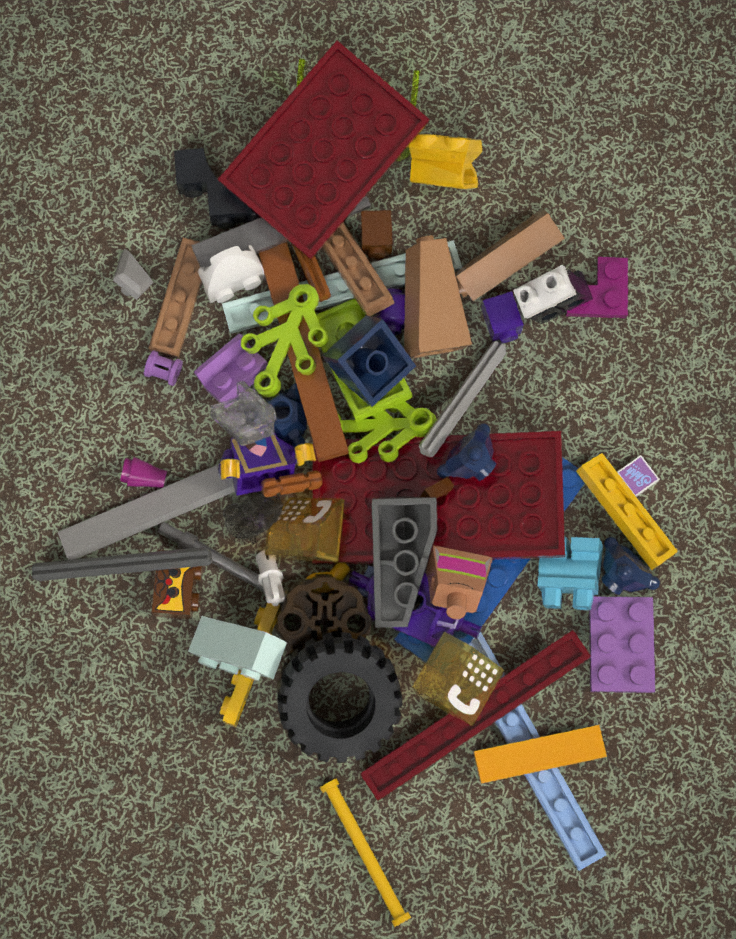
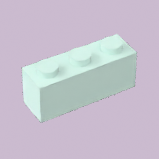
M201 616L188 652L200 657L198 663L216 669L217 664H220L219 669L235 675H237L238 670H241V675L259 681L260 676L274 679L287 642L264 631Z

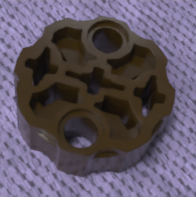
M316 574L314 577L302 582L297 581L286 591L284 602H282L281 608L277 613V629L281 634L282 640L287 642L285 650L289 655L296 648L300 650L305 648L304 642L311 639L312 630H315V642L323 640L320 625L315 623V620L321 619L323 606H325L328 619L332 620V623L326 624L324 634L335 631V637H340L341 632L351 633L353 639H357L359 636L366 638L371 631V616L367 612L363 596L354 585L335 578L332 574ZM322 582H327L329 588H334V590L327 592V597L323 598L320 592L312 590L321 588ZM307 594L316 601V612H312V602L305 597ZM343 596V598L336 603V614L332 613V602L336 601L338 598ZM295 613L300 616L301 621L296 628L290 629L284 626L283 619L287 614ZM354 614L361 615L364 619L363 625L357 630L347 627L348 618Z

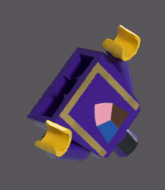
M244 424L237 429V436L230 439V449L223 452L218 466V473L221 475V479L233 478L236 496L262 491L261 482L264 479L276 478L277 480L280 476L294 474L295 464L301 466L305 461H315L313 444L304 443L294 448L282 439H279L274 431L255 432L252 425Z

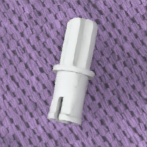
M265 550L256 555V562L260 572L258 581L264 589L266 602L272 603V606H278L285 599L281 583L283 574L277 567L275 553L268 550L269 560H267Z

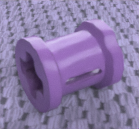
M153 350L147 359L144 376L148 378L155 376L168 381L169 385L174 386L181 372L183 361L180 359L174 361L159 356V353ZM158 366L168 368L169 370L166 371L158 368Z

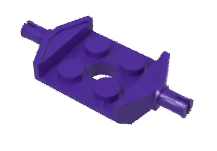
M353 571L352 577L350 576L349 583L368 592V614L371 616V621L374 622V576L370 579ZM425 573L417 594L423 598L422 607L412 611L408 627H391L431 645L434 649L438 648L456 631H461L477 639L482 630V626L464 620L465 617L452 619L446 613L447 608L434 606L431 603L428 579Z

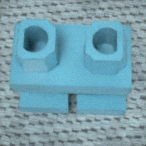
M565 537V557L539 559L537 586L542 591V601L545 608H561L562 593L573 594L572 607L574 609L591 610L594 595H598L599 591L598 584L603 544L600 538L571 537L570 544L568 538Z

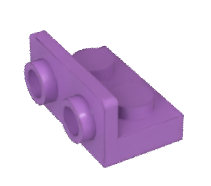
M241 334L234 337L194 372L208 393L224 407L254 384L255 377L260 372L265 371L268 362L260 354H249L241 347V339L243 337ZM247 342V348H251V346Z

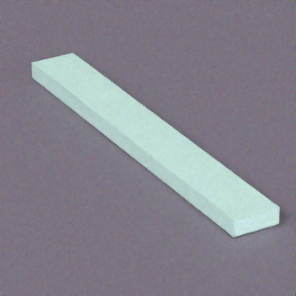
M453 240L447 243L454 272L462 268ZM406 253L371 263L387 289L405 286ZM338 272L324 276L331 297L328 300L319 302L315 311L354 299V296ZM308 281L299 282V285L308 284ZM270 291L222 303L230 334L260 326L254 320L253 312L259 306H267L268 308L274 306ZM303 294L304 302L308 298L306 294ZM262 312L259 315V320H265L268 312ZM274 318L272 322H276L278 319Z

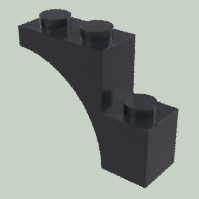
M204 148L174 151L176 184L179 195L184 194L186 197L195 198L207 192L209 216L212 226L217 225L218 228L227 229L234 227L237 223H249L261 218L218 181L207 163Z

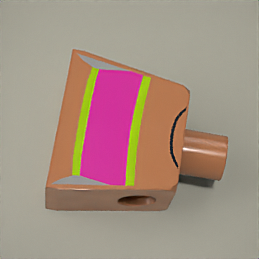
M433 545L426 567L431 603L434 606L447 608L446 613L452 619H461L466 615V612H476L491 567L492 557Z

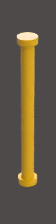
M337 778L321 786L320 789L322 793H327L394 919L391 921L393 926L396 927L410 919L411 916L409 912L405 913L337 787L339 785Z

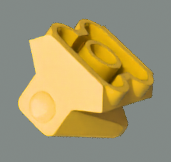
M419 134L409 145L412 157L410 182L458 189L478 187L477 174L472 162L482 153L481 140Z

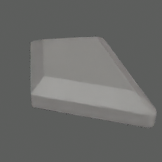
M124 249L120 255L113 281L121 287V292L124 295H131L137 300L152 285L153 281L132 254Z

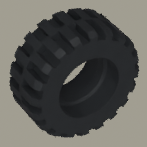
M341 632L340 637H332V633L322 634L323 640L315 642L314 638H311L304 642V649L296 648L290 654L291 661L284 663L281 669V679L277 683V703L280 721L283 729L288 731V738L294 745L299 743L301 751L308 756L315 752L317 753L318 760L328 762L329 757H336L337 763H347V757L355 756L356 761L366 758L365 751L371 749L375 753L382 747L380 742L382 738L389 740L393 735L394 730L392 726L399 723L401 717L399 707L403 705L400 691L401 686L390 659L385 657L383 650L377 645L371 646L368 639L362 636L353 639L351 633ZM337 672L351 673L362 678L369 688V700L364 709L353 718L345 721H328L317 716L309 706V692L321 678Z

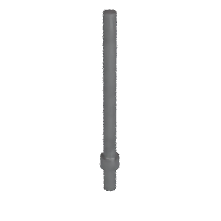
M166 522L161 524L158 533L176 542L178 548L207 547L212 553L211 563L264 592L263 587L259 584V575L199 542L198 537L188 531L183 533ZM283 589L284 596L286 597L287 590ZM312 605V612H316L314 605ZM323 611L321 619L315 621L321 624L326 616V612Z

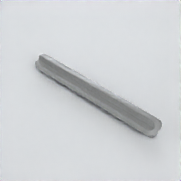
M493 341L419 444L422 455L431 458L437 453L505 356L506 346L503 343Z

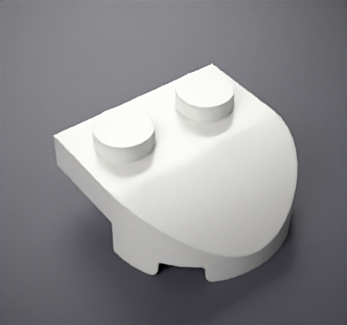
M251 245L247 246L244 251H241L239 246L226 249L210 258L211 266L206 268L200 267L198 270L210 303L228 301L234 296V292L243 288L245 290L254 289L261 284V280L265 279L262 264Z

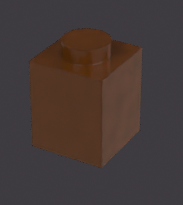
M391 210L361 211L362 251L369 258L381 259L386 257V254H392Z

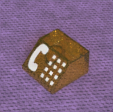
M290 497L268 523L265 555L286 560L338 562L345 500L340 498Z
M444 632L412 688L417 696L473 726L501 678L504 669L474 647Z

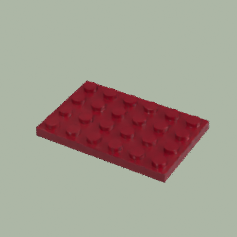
M336 40L223 172L218 181L312 260L425 128L430 119Z

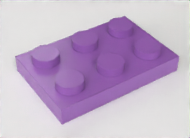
M594 597L591 610H589L590 692L654 693L653 597Z

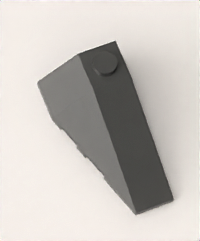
M374 497L372 499L375 628L408 627L437 532L436 497Z

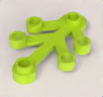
M300 284L294 287L287 300L269 308L267 306L257 307L253 312V318L260 326H268L274 318L290 313L284 324L258 335L246 334L241 339V347L249 354H255L261 347L278 340L265 371L260 372L254 380L255 389L264 397H273L280 391L281 382L277 375L290 345H292L297 358L296 368L301 374L310 375L316 369V363L309 356L298 328L303 316L310 329L308 339L312 345L323 347L328 342V334L321 327L315 312L319 304V295L311 285ZM301 295H308V298L304 303L298 302V299ZM262 312H268L265 320H259V315ZM316 333H323V338L320 341L313 340ZM254 339L256 341L254 347L247 348V342ZM309 360L311 362L310 367L305 370L301 369V364ZM264 378H270L271 380L267 387L261 386Z
M406 401L387 409L391 413L399 412L405 418H393L383 410L372 415L374 419H363L356 422L355 420H341L338 414L343 433L370 432L360 441L349 445V457L354 463L365 461L368 457L367 450L392 431H401L393 439L382 442L378 447L380 458L383 461H394L398 457L399 448L414 437L426 436L436 422V416L427 408L414 409Z

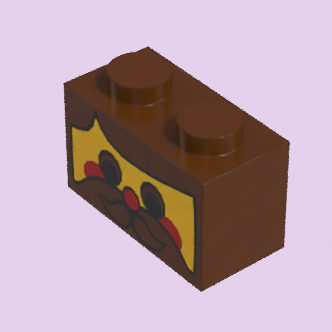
M203 566L156 570L152 613L155 617L193 618V611L198 612L200 606V593H195L196 580H202Z

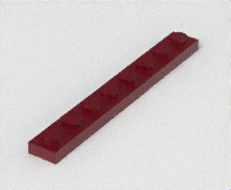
M574 630L570 631L490 685L486 691L483 690L465 702V705L470 706L472 699L480 701L479 707L474 714H466L456 708L360 773L377 801L381 800L591 658V655Z

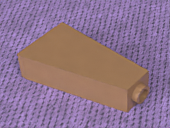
M544 208L537 211L455 272L458 279V289L463 298L469 295L472 301H475L565 239Z
M432 235L416 239V244L406 250L404 350L411 359L455 352L472 345L446 238L434 240Z

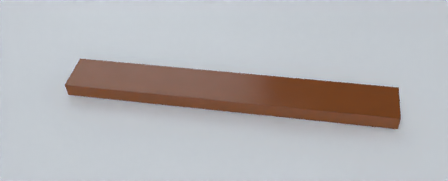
M287 242L259 253L273 305L287 300L291 290L299 285ZM303 295L299 297V303H304ZM290 313L277 317L279 325L287 322ZM303 316L298 328L309 356L316 363L315 371L310 375L301 374L295 365L297 358L292 345H290L287 353L318 461L321 462L349 454L319 349L313 346L308 339L310 329ZM309 360L304 361L301 364V369H308L311 362Z

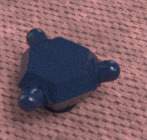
M293 383L289 389H285V391L280 389L275 396L267 397L257 403V408H254V411H248L243 415V422L255 425L258 428V432L265 430L274 431L279 439L291 443L294 448L306 443L302 435L305 434L303 431L307 429V420L296 383Z
M481 423L475 431L463 437L449 452L446 463L437 468V475L442 479L450 476L469 479L474 476L478 481L487 477L497 464L492 459L494 450L489 435L490 427L485 423Z
M614 537L605 539L604 547L606 552L603 568L606 573L601 577V580L612 592L620 595L624 590L631 593L646 588L656 590L660 586V580L651 574L646 563L631 549L620 545Z

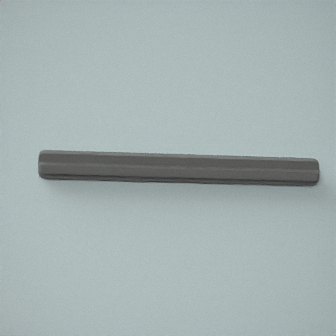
M207 547L35 563L32 565V578L37 581L208 566L212 562V553Z

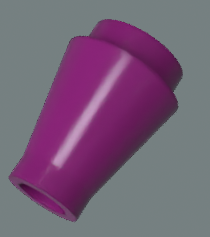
M133 457V459L125 458L120 482L127 483V487L163 488L167 470L160 469L136 457Z

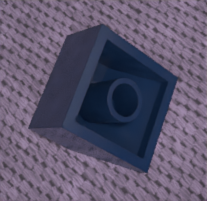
M367 315L322 355L338 378L371 407L416 367L383 319Z

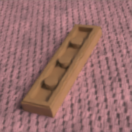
M343 222L324 244L323 249L365 315L372 316L393 305L394 300Z
M187 238L182 239L149 345V351L151 352L154 350L159 354L179 359L202 284L198 274L200 266L192 250V245L199 243V241Z

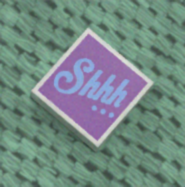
M641 455L617 472L636 497L660 480Z

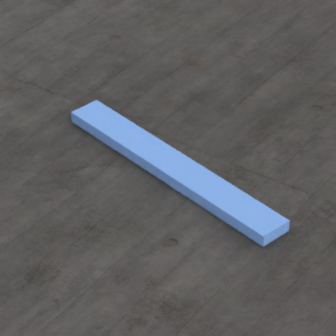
M480 632L477 639L473 638L459 658L468 676L474 677L472 683L478 694L483 691L484 686L489 687L505 676ZM474 654L478 656L476 660L472 659ZM481 659L484 661L482 665L479 664ZM469 662L472 664L471 669L467 667ZM487 664L491 666L489 670L486 669ZM476 667L479 669L478 673L474 672ZM494 669L497 670L496 675L492 673ZM483 672L486 674L484 678L481 677ZM489 677L493 679L491 683L487 681ZM477 681L481 682L479 687L476 685ZM522 704L495 722L507 744L540 737ZM558 768L524 775L578 871L607 855Z

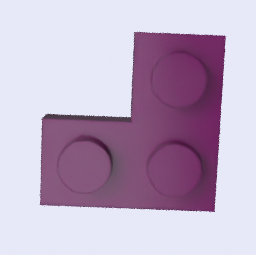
M598 257L596 285H588L593 299L570 311L566 310V316L627 318L628 258Z

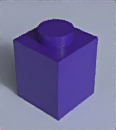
M508 292L483 300L481 310L492 342L500 340L501 343H508L517 339L518 334L522 332L523 322L513 293Z

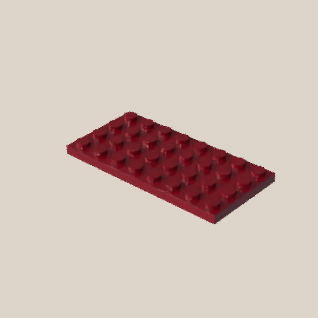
M561 431L489 434L494 450L492 459L497 463L495 468L481 481H478L474 476L469 479L457 476L448 477L454 486L446 496L442 495L436 499L437 532L433 545L492 557V560L565 557ZM449 435L437 453L431 458L420 453L419 444L424 437H414L398 449V457L392 462H385L380 458L378 447L382 442L390 441L393 438H383L367 450L368 457L361 463L352 462L349 454L319 462L313 443L316 458L313 461V471H319L322 478L320 488L313 489V517L323 508V506L317 507L319 501L330 500L331 506L320 519L313 522L312 563L314 565L373 563L372 499L374 497H420L426 488L443 480L437 475V468L446 463L449 452L466 435ZM346 439L347 447L361 439Z

